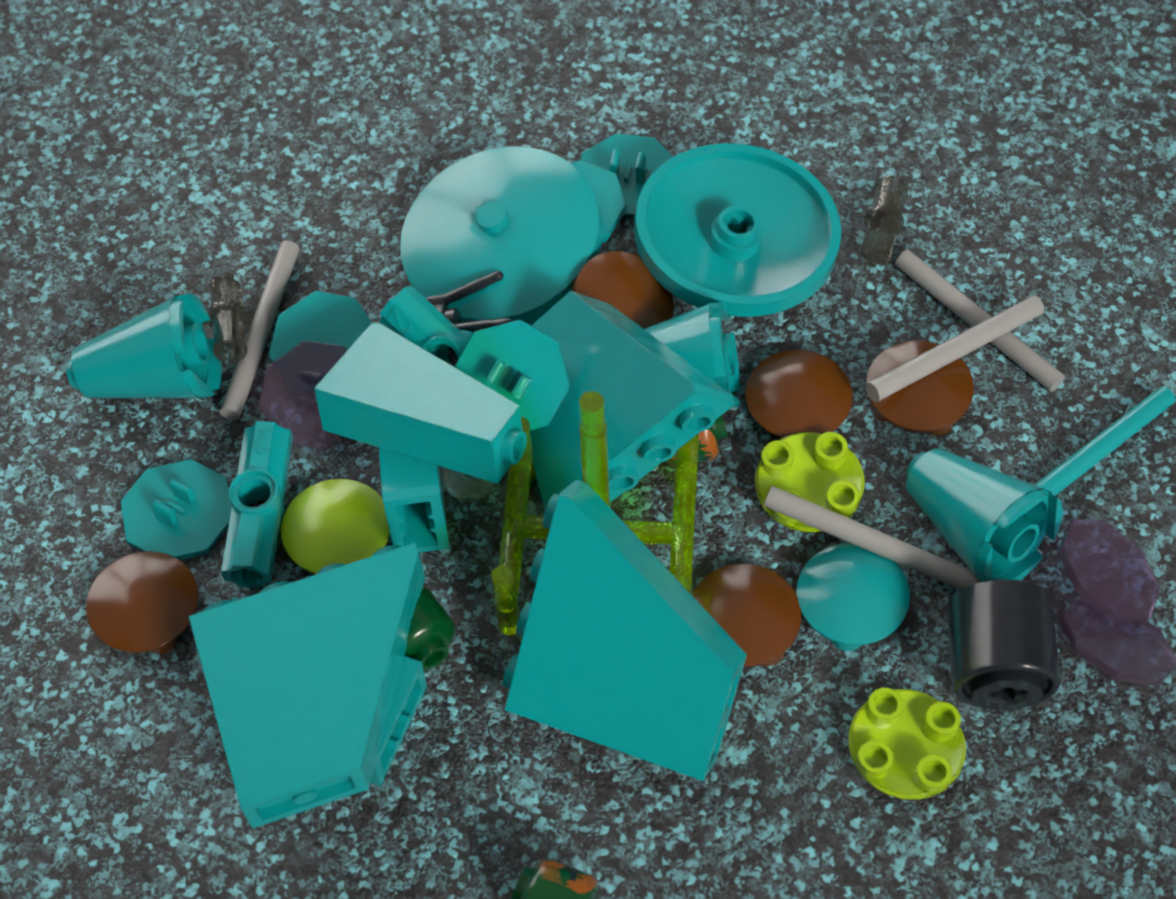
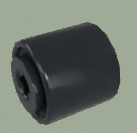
M991 580L975 583L960 589L949 598L947 620L952 685L954 693L961 701L972 706L991 710H1016L1043 702L1057 693L1061 683L1052 598L1046 589L1035 583L1020 580Z

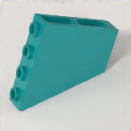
M570 291L531 325L559 342L571 386L549 426L525 432L545 510L552 495L561 493L575 480L587 483L608 505L623 492L634 488L642 477L660 463L671 459L679 448L698 433L713 426L717 418L735 405L733 396L609 303Z
M575 480L561 493L552 495L544 513L543 527L550 530L545 549L540 548L531 566L529 581L536 583L532 602H526L517 622L516 634L523 638L519 654L512 656L505 671L503 687L510 689L505 710L704 781L718 758L747 654L587 483Z
M415 542L405 546L391 545L377 550L371 557L347 565L343 563L331 564L320 569L316 575L292 583L276 582L266 586L258 594L237 601H218L207 606L203 612L189 616L239 805L252 829L369 789L407 648V637L411 619L425 581L423 567Z

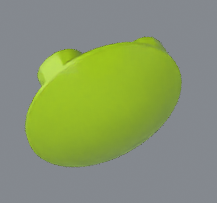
M803 432L769 442L764 447L755 472V490L763 509L781 525L802 532H821L819 529L763 506L771 486H775L850 518L862 500L865 480L861 464L855 454L848 448V443L843 436L835 432L823 434Z
M349 479L326 480L303 490L289 504L281 525L282 542L287 554L299 567L313 574L331 564L343 563L347 565L371 557L377 550L386 546L390 536L382 497L366 484Z
M891 688L877 689L862 704L852 719L848 734L849 752L858 772L869 784L889 796L906 800H919L935 796L947 789L956 780L964 765L966 743L960 726L961 716L952 704L940 702L932 696L909 689L893 690Z

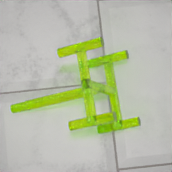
M589 391L584 393L579 400L582 480L610 507L607 424L605 421L604 398L598 392ZM521 417L522 431L527 436L526 449L521 460L517 464H512L508 471L499 566L491 574L499 630L505 635L516 634V626L520 616L518 596L524 538L547 539L550 530L543 527L544 516L527 515L529 488L535 483L530 424L524 417ZM699 433L676 452L672 522L622 520L642 543L671 545L669 571L690 594L692 586Z

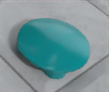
M851 543L830 546L815 554L803 567L797 582L796 595L804 619L817 633L831 640L836 648L843 651H853L861 645L875 643L888 637L901 625L909 608L910 589L906 576L899 565L894 561Z

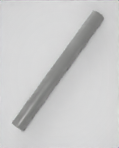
M282 241L278 248L220 409V415L228 420L237 421L241 417L300 250L299 246L294 242Z
M905 250L897 258L895 266L970 327H974L992 317L910 250ZM1008 332L990 342L1050 392L1056 390L1063 382L1064 374L1012 332Z
M1033 295L866 383L868 396L872 401L878 402L1044 313V305L1041 299Z
M771 486L763 506L959 590L978 582V579L970 569L775 486Z

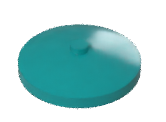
M721 143L696 147L675 155L650 175L639 194L634 220V237L638 253L651 275L674 296L697 308L710 303L725 302L730 316L755 317L790 309L810 298L822 287L832 272L841 241V223L832 197L822 183L803 166L786 156L765 148L745 144Z
M509 146L493 148L472 154L455 162L435 176L424 187L413 202L402 228L400 240L401 261L411 286L425 298L445 294L480 277L487 276L495 271H501L504 275L501 281L449 304L448 309L457 308L462 323L503 318L531 323L542 317L567 293L572 291V284L583 266L590 259L600 254L603 240V221L596 197L587 179L574 165L564 158L532 147Z

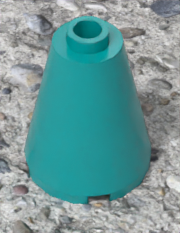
M192 293L176 295L75 347L72 351L71 359L66 364L67 376L71 386L75 390H80L86 398L203 399L215 395L212 390L220 389L222 383V363L217 337L207 339L202 325L204 322L211 321L208 312L199 298Z
M725 302L710 303L644 329L729 392L735 402L733 407L739 406L740 401L731 393L741 391L734 332L724 333L721 323L722 319L731 318Z
M934 448L928 452L918 454L907 468V492L980 582L991 580L1021 581L1044 557L1036 550L1045 535L1054 541L1059 532L1063 517L1062 501L1046 489L940 448Z

